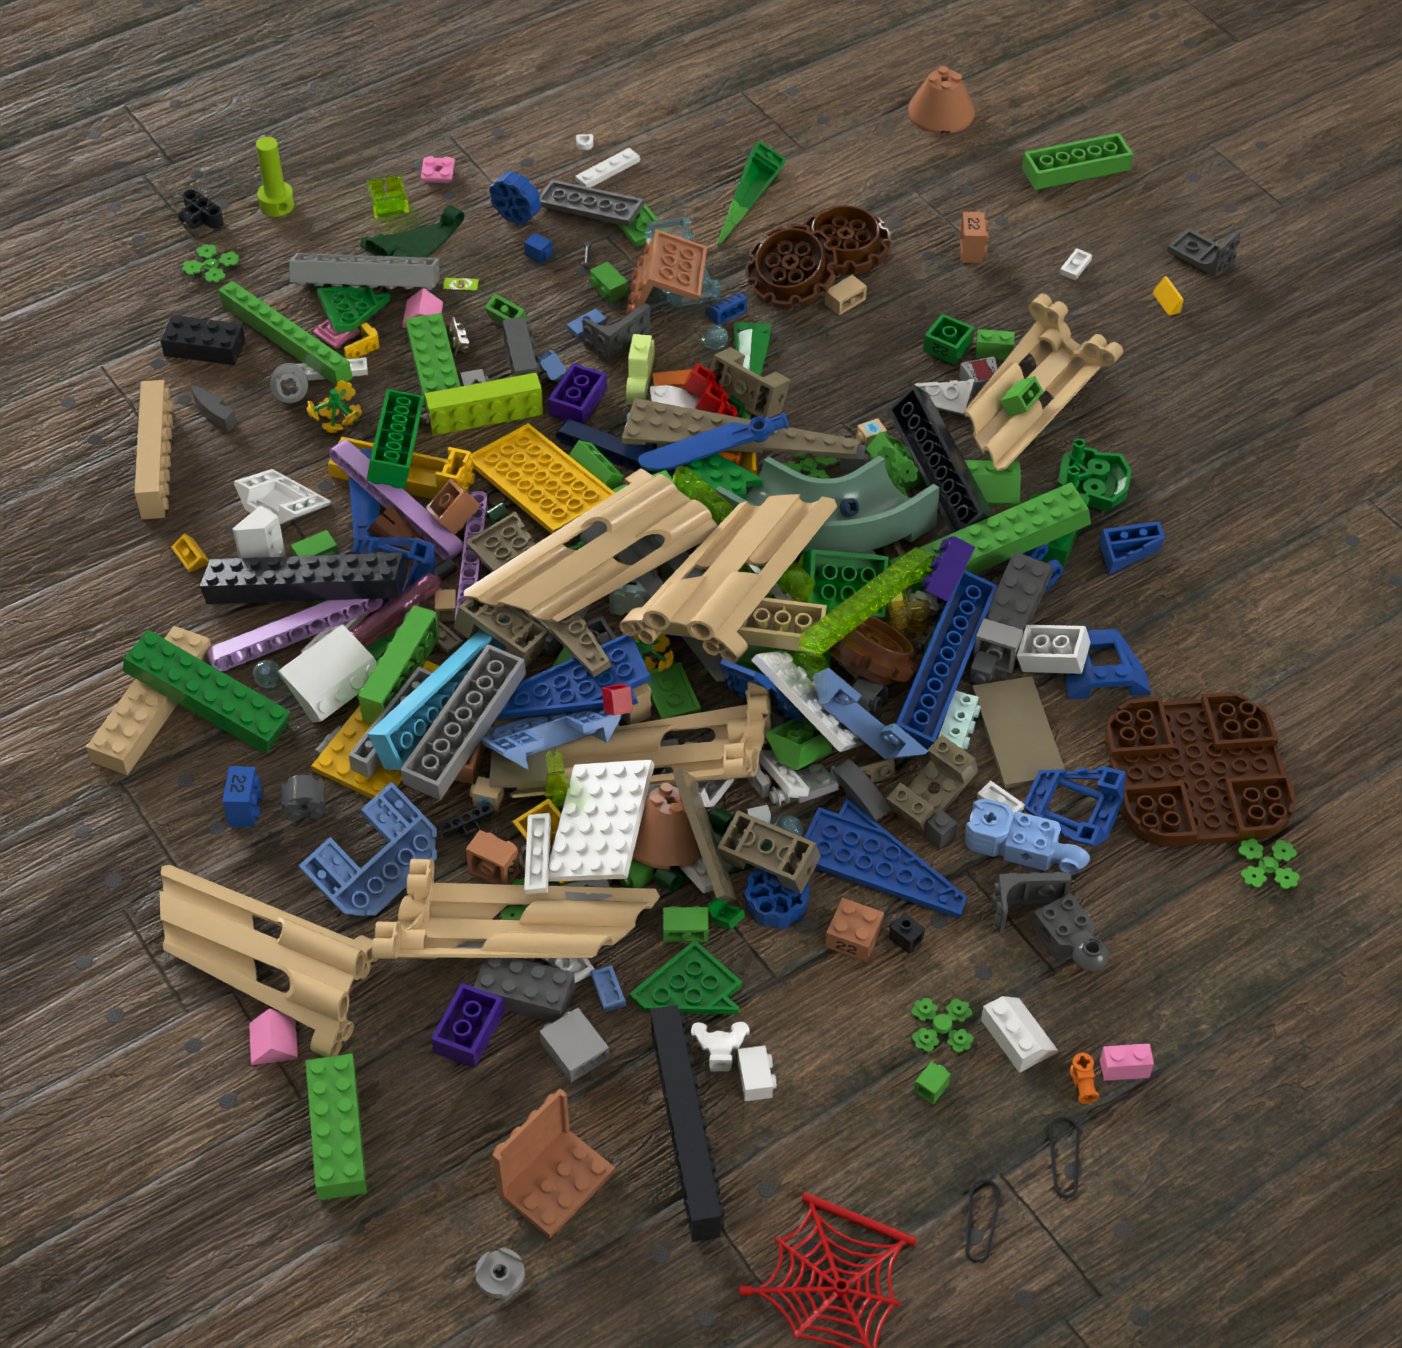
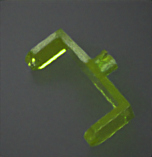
M555 750V756H552V751L546 754L548 773L544 792L546 799L549 798L559 812H562L570 783L564 770L562 753Z

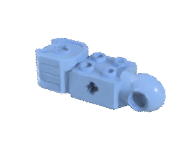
M985 798L973 802L970 822L966 823L964 840L966 846L971 851L992 857L1004 856L1003 860L1043 871L1048 870L1056 863L1059 864L1061 871L1070 874H1076L1078 870L1087 866L1090 861V855L1083 848L1072 844L1059 843L1061 831L1059 822L1018 811L1014 815L1007 804Z

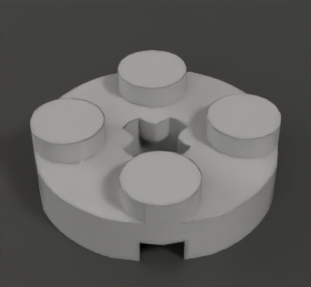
M912 589L906 590L904 600L907 607L912 609L920 608L929 616L941 613L944 603H937L938 599L918 590L916 594L911 593Z
M499 1248L498 1251L491 1253L489 1251L479 1259L476 1265L477 1285L484 1294L492 1298L507 1300L524 1283L525 1270L522 1260L517 1253L510 1249ZM505 1269L506 1276L497 1278L494 1272Z

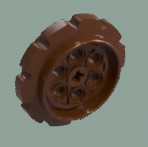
M848 205L826 208L819 211L817 216L811 215L803 224L810 226L811 232L820 230L830 239L831 247L835 248L838 259V269L834 270L836 274H855L868 271L872 268L873 264L879 265L888 255L891 239L889 229L884 228V222L878 216L862 208Z
M792 224L789 229H784L781 226L765 234L766 239L764 241H757L748 255L751 262L746 264V275L749 284L753 285L754 294L764 303L772 301L774 307L792 309L795 304H800L803 307L818 300V294L820 292H827L836 278L834 270L838 269L837 254L835 248L831 247L830 239L820 230L811 232L810 226Z
M854 610L826 617L823 636L828 641L827 649L844 667L867 680L884 685H892L896 681L907 682L915 677L919 664L913 655V646L894 627L872 615Z

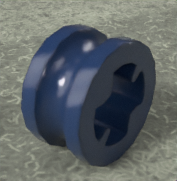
M849 498L840 502L839 509L844 517H850L859 512V504L854 498Z

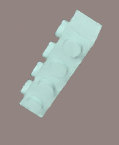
M955 691L939 737L942 734L960 748L968 749L970 742L968 734H973L976 723L973 719L974 717L978 718L981 706L978 705V696Z

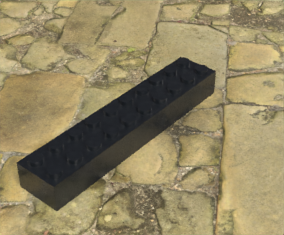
M913 385L888 409V412L927 487L933 484L939 487L938 508L951 533L994 516L930 395L916 385Z
M403 553L210 559L200 588L206 604L400 598L408 569Z
M678 1005L650 1009L651 1036L691 1241L697 1242L720 1238L721 1228L725 1227L723 1218L725 1217L723 1202H720L719 1182L715 1180L714 1173H716L714 1158L711 1159L710 1138L706 1137L705 1130H707L705 1115L702 1116L701 1095H698L697 1075L693 1073L692 1053L689 1054L688 1047H690L688 1033H685L684 1028L686 1027L684 1013H679Z

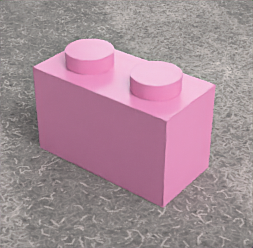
M1150 1044L1104 1046L1100 1057L1104 1081L1150 1078L1154 1066Z

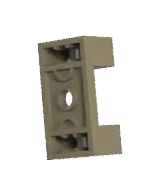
M731 347L714 354L710 370L717 377L715 381L718 386H722L728 396L733 395L745 404V410L758 417L771 418L782 412L790 379L777 372L765 377L759 376L743 367L745 355ZM739 382L743 384L744 391L741 390Z
M468 598L459 606L453 627L468 639L479 629H482L506 646L505 652L524 659L525 667L543 652L549 630L516 607L509 605L502 607L488 606L476 601L474 598ZM499 620H506L508 623L504 624L499 622Z
M942 734L928 749L931 761L908 787L900 782L887 797L889 806L892 809L891 811L923 835H925L926 821L941 810L945 811L978 772L975 758ZM933 785L940 787V791L936 794L929 792V788Z
M741 811L736 812L717 847L724 862L740 869H744L746 863L776 875L782 887L799 894L803 892L821 858L815 842ZM765 843L773 844L769 851H762V845Z

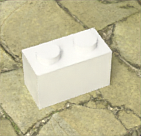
M766 1046L738 1049L737 1061L744 1100L752 1101L772 1098L773 1089L777 1088L775 1074L771 1075L770 1068H773L771 1054H767Z

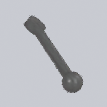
M586 241L584 243V247L586 248L585 262H583L584 268H588L590 266L588 258L589 248H591V242Z

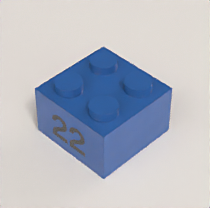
M229 766L222 801L229 826L255 827L256 819L260 818L259 801H263L264 793L263 788H260L261 779L260 776H257L255 767Z

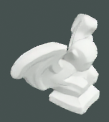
M736 1022L731 1026V1033L723 1031L708 1033L705 1024L694 1023L691 1028V1036H695L702 1050L708 1051L710 1055V1071H730L732 1066V1055L730 1054L732 1050H738L745 1036L749 1035L748 1025L744 1022Z

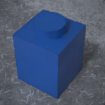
M536 232L524 241L525 256L540 264L553 255L552 241Z

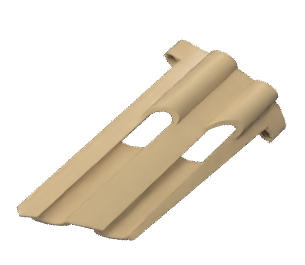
M1040 294L1028 307L1036 323L964 411L965 416L970 417L974 426L973 436L984 455L987 452L990 453L993 467L997 471L1005 470L1101 367L1112 366L1123 354V348L1120 344L1111 342L1108 345L1106 339L1100 334H1095L1089 341H1085L1081 345L1076 343L1071 338L1068 325L1064 322V317L1068 313L1067 306L1060 301L1052 304L1051 298L1046 294ZM1030 353L1035 359L1037 368L1027 378L1035 376L1044 392L1047 390L1054 399L1044 409H1042L1040 400L1037 399L1027 412L1009 416L1000 400L1017 381L1024 379L1018 364Z
M639 469L623 480L627 484L626 487L464 590V596L474 598L476 601L488 606L502 607L509 605L524 610L529 616L541 621L559 622L697 544L700 546L718 525L713 521L712 514L705 505L697 500L689 499L678 491L675 484L669 478L661 474L652 476L645 470ZM598 521L605 523L607 526L605 533L579 550H572L563 545ZM659 534L665 538V542L660 548L634 565L622 564L613 558V556L644 536Z
M801 494L769 496L761 506H752L747 501L740 503L642 608H634L619 624L621 631L628 636L637 634L643 643L652 644L662 631L671 624L685 626L692 637L704 640L702 645L708 654L716 656L721 653L724 660L736 663L748 648L746 641L737 633V630L837 508L835 500L821 497L816 502L806 503L800 500ZM745 562L753 566H765L759 574L738 572ZM694 567L707 570L703 576L685 579Z
M747 682L746 698L748 705L618 726L607 743L593 735H588L556 747L555 787H517L516 791L510 793V797L567 793L574 764L652 760L655 764L654 768L671 767L673 772L681 769L693 776L696 782L754 777L758 770L760 751L763 744L768 742L765 736L766 732L771 730L770 690ZM710 728L716 734L712 742L660 747L661 739L668 731ZM673 773L652 775L650 785H661L662 783L672 785L676 784Z
M411 859L410 874L407 877V894L409 895L405 896L400 904L398 922H376L375 938L372 943L373 959H436L438 957L593 958L597 956L598 950L602 945H614L636 926L635 921L639 913L643 909H651L660 896L656 889L548 886L547 893L526 895L524 885L434 883V860ZM565 892H582L587 895L591 893L612 894L613 896L599 901L567 900ZM507 905H529L523 912L520 920H492ZM465 941L485 942L482 949L455 948Z
M172 865L162 866L163 892L160 891V918L165 934L163 950L315 1029L310 1050L324 1057L338 1056L341 1042L347 1041L354 1029V1023L346 1018L349 1007L348 993L353 979H365L370 972L371 962L378 960L372 957L373 939L363 935L355 939L348 938ZM253 915L281 926L282 931L279 938L275 939L254 930ZM255 960L284 971L290 979L289 991L283 993L257 982Z

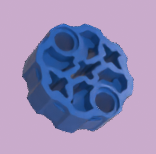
M509 171L500 176L490 186L489 192L493 207L508 221L524 225L541 209L540 194L537 188L523 175Z
M762 869L753 871L747 879L744 904L746 911L754 917L757 924L763 927L788 928L795 921H801L807 913L809 884L807 882L803 892L799 894L782 887L776 875Z

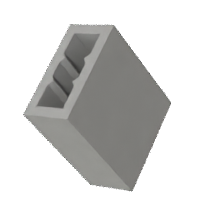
M579 1008L566 1012L560 1019L546 1024L540 1030L541 1044L570 1082L610 1059L608 1045Z

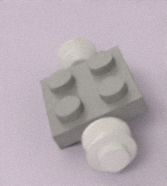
M821 763L795 771L809 787L808 796H799V798H796L797 801L802 803L839 790L838 786L841 785L832 772L835 766L831 767L830 773ZM774 786L771 787L769 797L772 804H776L778 807L781 806V801L789 804L791 797L787 796L781 787L780 789H776Z

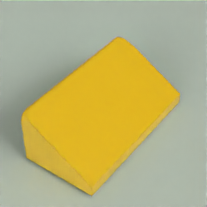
M1165 276L1154 289L1153 295L1168 315L1181 313L1184 299L1169 278Z
M743 452L741 467L755 475L756 452Z
M185 533L171 546L190 573L209 563V559L196 541Z

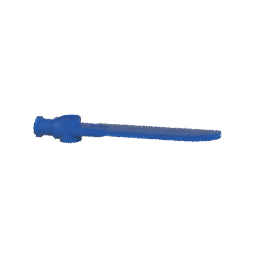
M784 412L773 418L755 417L747 425L736 422L729 423L643 453L638 458L639 465L648 471L670 470L751 441L764 442L768 439L769 435L774 434V431L782 428L788 429L789 423Z
M368 448L359 450L368 459L371 458L372 450ZM349 476L355 542L356 537H374L367 530L380 516L379 502Z

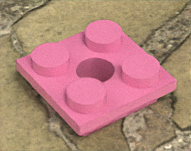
M432 156L424 158L421 181H425V183H449V181H452L455 158H434Z
M328 319L319 325L313 333L337 349L359 334L360 329L357 328L353 332L335 333Z

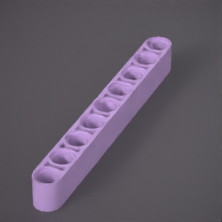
M343 440L329 450V456L336 465L386 509L392 505L411 528L426 542L434 545V552L443 560L448 557L452 560L463 552L464 545L462 541L439 523L430 512L404 489H397L384 484L377 485L366 481L370 459L348 440Z
M475 491L471 494L480 506L476 513L466 521L455 619L459 606L468 599L464 596V590L481 579L482 561L467 547L466 541L485 530L487 526V495L482 491ZM457 631L458 636L466 638L464 635Z
M328 600L212 646L207 650L206 656L212 667L223 672L376 611L382 606L383 600Z

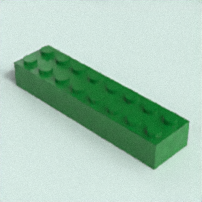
M392 389L386 390L366 481L377 485L384 484L397 489H406L424 396Z
M147 630L123 658V672L264 754H267L289 725L291 714L289 710L150 630Z

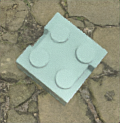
M634 579L609 593L610 614L623 615L624 613H629L634 608H642L651 597L640 582Z

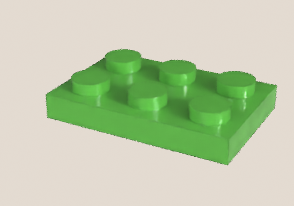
M646 204L630 226L618 224L635 247L646 244L647 238L652 239L656 229L667 233V230Z
M681 662L672 664L668 669L664 668L661 672L658 671V668L648 671L652 681L647 682V684L651 688V701L659 719L701 713V707Z

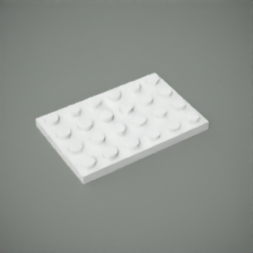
M786 651L756 654L752 659L753 663L769 677L779 690L839 752L860 747L865 743L820 705L814 681L807 677L808 674L802 667H797L792 662L793 658Z
M652 760L574 764L549 860V882L628 878L655 765Z

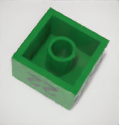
M941 314L924 336L923 351L956 365L972 345L975 327Z

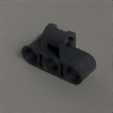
M187 190L183 193L185 207L178 213V219L181 222H186L192 229L202 224L212 229H219L224 225L222 211L217 204L196 190Z

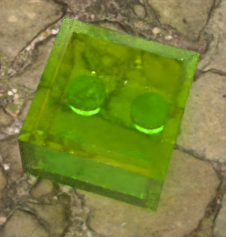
M401 174L385 177L387 193H384L382 177L366 180L368 196L375 218L409 213L408 197Z

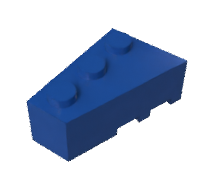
M1160 521L1103 529L1098 542L1108 574L1110 575L1160 551L1165 535Z

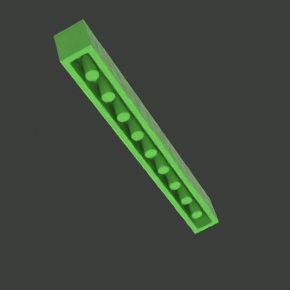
M231 281L218 289L222 307L308 365V367L314 369L315 372H318L337 386L340 380L346 383L353 378L350 362L235 282Z

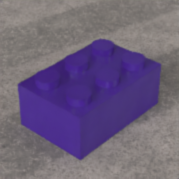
M572 363L548 399L549 415L565 421L571 419L585 424L607 391V374Z
M955 536L944 539L938 549L941 551L939 557H934L929 568L932 569L930 574L925 575L920 584L923 587L921 591L936 597L940 602H948L975 546Z
M461 983L431 1038L433 1053L476 1068L504 1014L503 998Z

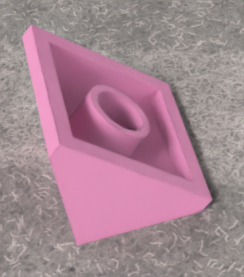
M422 288L407 300L402 327L406 328V318L442 313L443 301L425 288Z
M269 1008L249 1023L251 1065L298 1059L296 1019Z

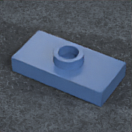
M594 309L568 323L567 329L576 338H580L583 336V320L585 318L598 325L606 324L607 318L597 309Z
M612 965L590 971L604 1013L625 1007L626 1001Z

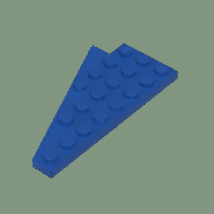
M624 634L600 645L610 661V668L593 677L575 657L521 681L495 720L604 708L602 688L620 683L631 687L632 705L638 704L633 689L652 681L633 636Z
M845 799L839 814L818 807L804 836L805 839L816 843L821 855L815 869L952 917L961 918L968 897L851 801Z

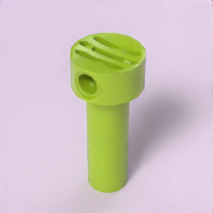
M263 137L256 142L263 183L257 193L261 212L267 216L280 217L293 210L295 204L291 186L283 180L276 139Z

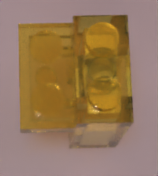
M888 572L886 614L883 621L894 627L907 639L909 634L924 633L928 626L929 600L908 602L902 572Z

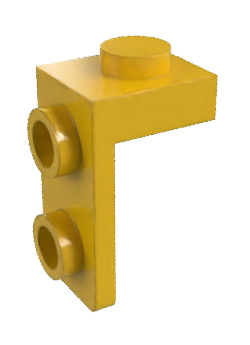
M367 322L361 324L362 339L344 347L345 359L359 358L379 349L376 329L371 328Z

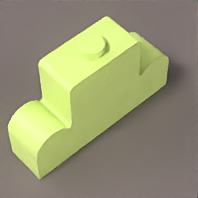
M633 334L628 358L627 405H632L634 398L643 400L647 398L655 356V340H652L650 335Z

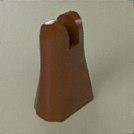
M392 505L367 530L374 537L418 538L425 541L409 526ZM390 545L409 552L411 550V547Z

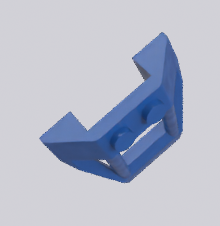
M356 537L352 551L357 554L374 553L375 549L386 553H403L405 559L414 561L406 588H403L401 597L396 598L395 602L389 599L390 608L388 612L404 619L406 613L410 612L414 605L420 607L425 600L436 564L434 545L418 538ZM390 545L411 547V550L409 552ZM382 599V600H383V604H382V605L386 608V607H387L386 599Z
M1116 629L1087 630L1091 642L1089 649L1115 648L1122 665L1093 666L1087 653L1084 664L1085 669L1082 671V674L1067 673L1065 685L1068 699L1089 698L1091 688L1128 686L1130 696L1149 695L1151 691L1147 675L1121 634Z
M721 660L720 666L723 673L726 674L727 686L735 696L747 700V682L754 683L776 694L775 698L780 701L777 706L785 716L800 722L803 721L802 712L779 690L768 676L730 661Z
M1098 767L1097 770L1078 768V771H1065L1064 769L1039 770L1024 802V809L1033 816L1059 822L1060 834L1074 842L1094 847L1107 839L1122 806L1126 773L1125 771L1108 767ZM1068 779L1099 780L1097 785L1100 792ZM1058 785L1098 800L1088 823L1082 821L1078 823L1047 810Z

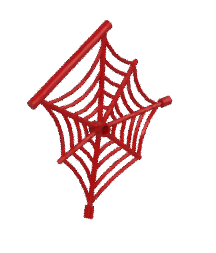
M804 1192L801 1201L809 1204L810 1207L804 1221L793 1233L781 1239L779 1237L774 1239L778 1243L779 1260L776 1270L768 1281L758 1288L739 1286L740 1296H752V1293H757L770 1301L788 1320L794 1332V1338L814 1340L840 1348L853 1347L802 1333L806 1329L827 1332L847 1338L865 1346V1348H871L868 1341V1333L873 1315L882 1302L891 1304L883 1314L876 1330L873 1348H877L880 1331L886 1317L894 1306L901 1305L900 1301L895 1300L891 1284L894 1261L902 1246L907 1244L914 1247L917 1238ZM815 1207L900 1242L896 1245H878L852 1239L826 1223L819 1216ZM812 1214L816 1224L813 1231L803 1241L793 1247L786 1244L784 1241L797 1235L805 1227ZM821 1223L837 1236L851 1243L864 1247L889 1250L884 1254H864L850 1251L837 1245L825 1236ZM818 1231L821 1241L813 1250L803 1256L795 1251L808 1242ZM828 1243L853 1256L877 1259L870 1264H854L842 1260L832 1253ZM823 1245L826 1254L814 1264L806 1259ZM783 1247L790 1255L789 1273L777 1287L764 1288L773 1281L780 1271L783 1260ZM893 1254L887 1273L890 1298L882 1297L879 1273L882 1262ZM794 1257L801 1261L799 1276L791 1287H783L793 1274ZM827 1258L830 1269L821 1271L816 1266ZM833 1258L853 1268L864 1269L860 1272L845 1271L836 1267ZM806 1265L812 1270L811 1280L807 1287H797L803 1277ZM876 1266L875 1286L878 1295L871 1294L869 1287L870 1270ZM832 1272L835 1281L826 1274ZM838 1272L853 1277L847 1281L840 1278ZM815 1274L819 1275L817 1286L811 1287L815 1281ZM866 1274V1292L860 1291L861 1277ZM823 1279L833 1287H821ZM857 1281L856 1290L849 1289V1286ZM818 1292L822 1297L823 1304L818 1309L810 1293ZM823 1292H833V1294L826 1299ZM765 1293H778L788 1303L799 1323L800 1328L798 1330L786 1311ZM783 1293H791L805 1316L806 1322L804 1324L792 1302ZM796 1293H805L814 1312L810 1318ZM848 1294L854 1295L853 1298L851 1299V1302L849 1301V1299H848V1297H847ZM858 1297L867 1298L856 1316L853 1310L856 1299ZM835 1299L843 1300L847 1310L839 1306H830V1304ZM871 1300L878 1301L869 1314L864 1332L859 1322L860 1317ZM825 1309L838 1310L850 1315L853 1322L820 1314ZM815 1319L847 1324L857 1329L862 1340L828 1328L812 1326L811 1324Z

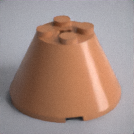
M941 66L938 70L929 74L908 105L909 117L912 122L921 129L933 133L961 131L968 127L975 117V107L963 83L962 75L948 69L946 66Z
M662 783L660 787L655 788L647 795L633 853L635 860L654 868L670 869V866L681 865V868L690 866L701 858V853L679 790L669 783Z

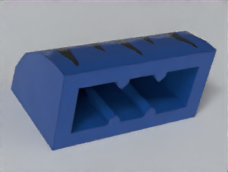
M736 293L708 307L705 314L719 326L747 312V297L741 293Z

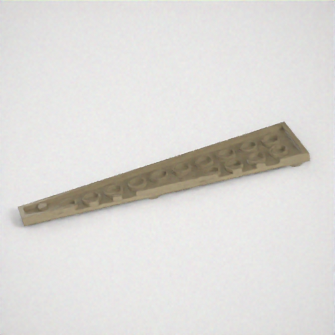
M634 398L621 443L646 445L647 442L657 443V446H665V444H672L729 423L736 422L747 425L750 424L751 420ZM789 427L788 429L782 428L774 431V434L769 435L768 439L764 442L751 441L726 451L763 453V450L774 451V454H782V452H793V455L810 453L816 457L826 456L830 458L855 459L859 440Z
M516 512L466 541L467 547L491 572H494L535 545ZM579 611L559 622L539 620L593 677L611 667L608 657L592 632L588 629L584 619L581 618Z

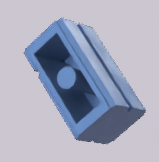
M548 350L538 357L537 361L550 380L559 381L564 377L567 369L553 350Z

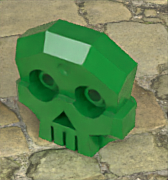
M1081 438L1075 439L1072 451L1063 454L1057 488L1072 482L1079 495L1090 498V507L1101 511L1112 510L1127 497L1132 471L1130 466L1120 453L1097 452L1096 449L1085 447V440Z

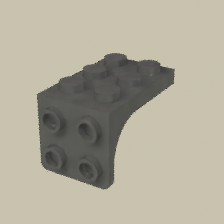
M1187 228L1168 246L1167 252L1215 277L1219 272H1223L1230 262L1232 263L1237 256L1236 249L1240 243V233L1236 231L1222 245H1219Z
M643 303L613 325H598L587 318L583 320L584 346L609 363L622 356L624 352L631 348L633 334H650V306L646 303Z
M1013 872L999 874L998 883H994V895L991 898L992 908H996L994 927H998L999 934H1004L1010 908L1020 905H1048L1068 895L1071 874L1062 872H1033L1029 874Z

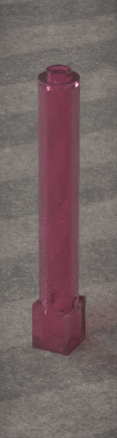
M426 573L401 593L400 598H393L352 629L350 633L363 646L367 645L405 616L407 612H410L414 605L418 606L441 588L440 578L435 573Z

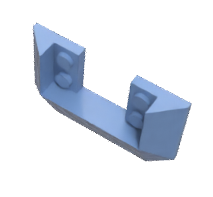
M827 668L814 674L813 680L820 705L884 759L910 758L924 755L928 752L927 749L897 724L884 726L861 707L857 701L862 695L831 669Z
M604 708L534 715L493 728L490 731V736H484L481 738V742L504 757L528 769L526 756L588 735H593L607 743L622 715L613 716L604 712Z
M393 782L388 784L359 811L389 842L366 865L360 869L330 837L298 866L343 915L376 916L407 887L411 859H431L434 861L437 859V829Z

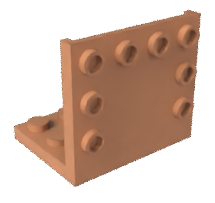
M656 229L650 243L645 245L644 256L641 255L639 257L638 268L633 270L632 278L634 280H632L630 285L632 292L628 298V303L630 304L627 307L626 315H629L646 302L653 286L698 301L701 296L707 246Z
M561 1089L555 1094H550L538 1110L530 1113L527 1121L521 1127L518 1126L512 1131L510 1138L506 1142L497 1145L492 1154L497 1195L548 1238H551L615 1173L613 1165L570 1131L567 1094Z

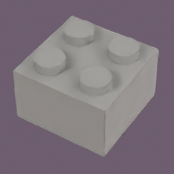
M984 618L976 635L972 662H974L978 650L998 656L996 669L1012 674L1018 659L1017 654L1023 630Z

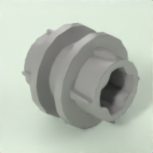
M293 363L282 364L276 367L270 379L271 391L281 402L295 403L301 400L307 392V374L299 365ZM294 379L296 386L287 388L283 386L282 380Z

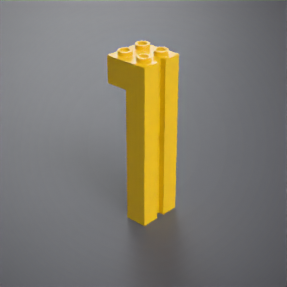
M341 437L339 441L340 443L343 440H348L358 450L363 448L373 450L374 443L347 437ZM448 447V460L413 452L407 485L404 490L411 495L433 499L451 478L469 492L470 484L473 485L475 480V474L473 473L474 461L471 459V452ZM330 458L328 462L330 477L349 481V475Z

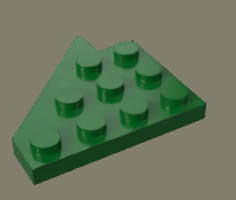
M367 285L360 287L317 288V296L335 333L353 332L390 302V294H374L372 288H368Z
M717 453L686 464L687 496L689 499L697 500L701 503L715 502V489L720 486L744 500H747L746 487L763 486L761 477Z
M694 940L629 993V998L645 1013H650V1009L678 1005L679 1013L738 1014L740 1008L729 997L742 987V981Z

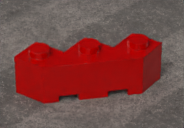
M696 363L683 386V389L688 393L698 397L695 409L737 417V409L729 404V397L723 387L718 386L716 383L717 377L715 374L699 363Z

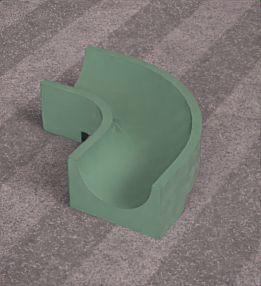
M877 456L846 476L831 479L805 476L767 457L763 460V467L759 476L762 478L763 486L753 487L747 494V500L721 486L715 489V523L718 526L740 503L746 501L752 506H761L769 496L801 494L800 500L806 503L816 502L821 497L834 499L837 508L800 553L811 549L858 553L889 545L902 538L913 542L937 524L939 487L933 484L913 498L905 496L890 480L885 466V458ZM854 498L859 504V512L854 516L844 517L839 509L840 502L845 499Z

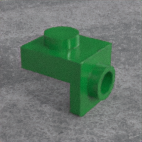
M716 897L706 906L708 907V913L712 922L730 930L745 917L743 909L727 904L726 901Z

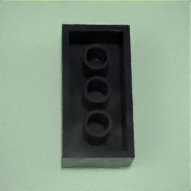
M171 315L160 342L163 355L167 357L235 365L245 343L243 324Z

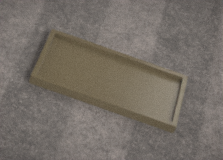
M1033 677L972 685L973 695L979 697L978 705L981 706L979 714L1004 789L1032 785L1039 770H1065Z
M525 716V717H515V718H506V719H497V720L494 721V726H493V728H496V727H499V726H502V725H505V724H508V723H511V722H514V721H517V720H520V719H523V718H526V717H529V716ZM556 747L526 756L528 769L492 749L490 788L555 787Z
M681 769L672 772L716 898L728 903L738 900L725 862L717 848L718 843L695 778Z

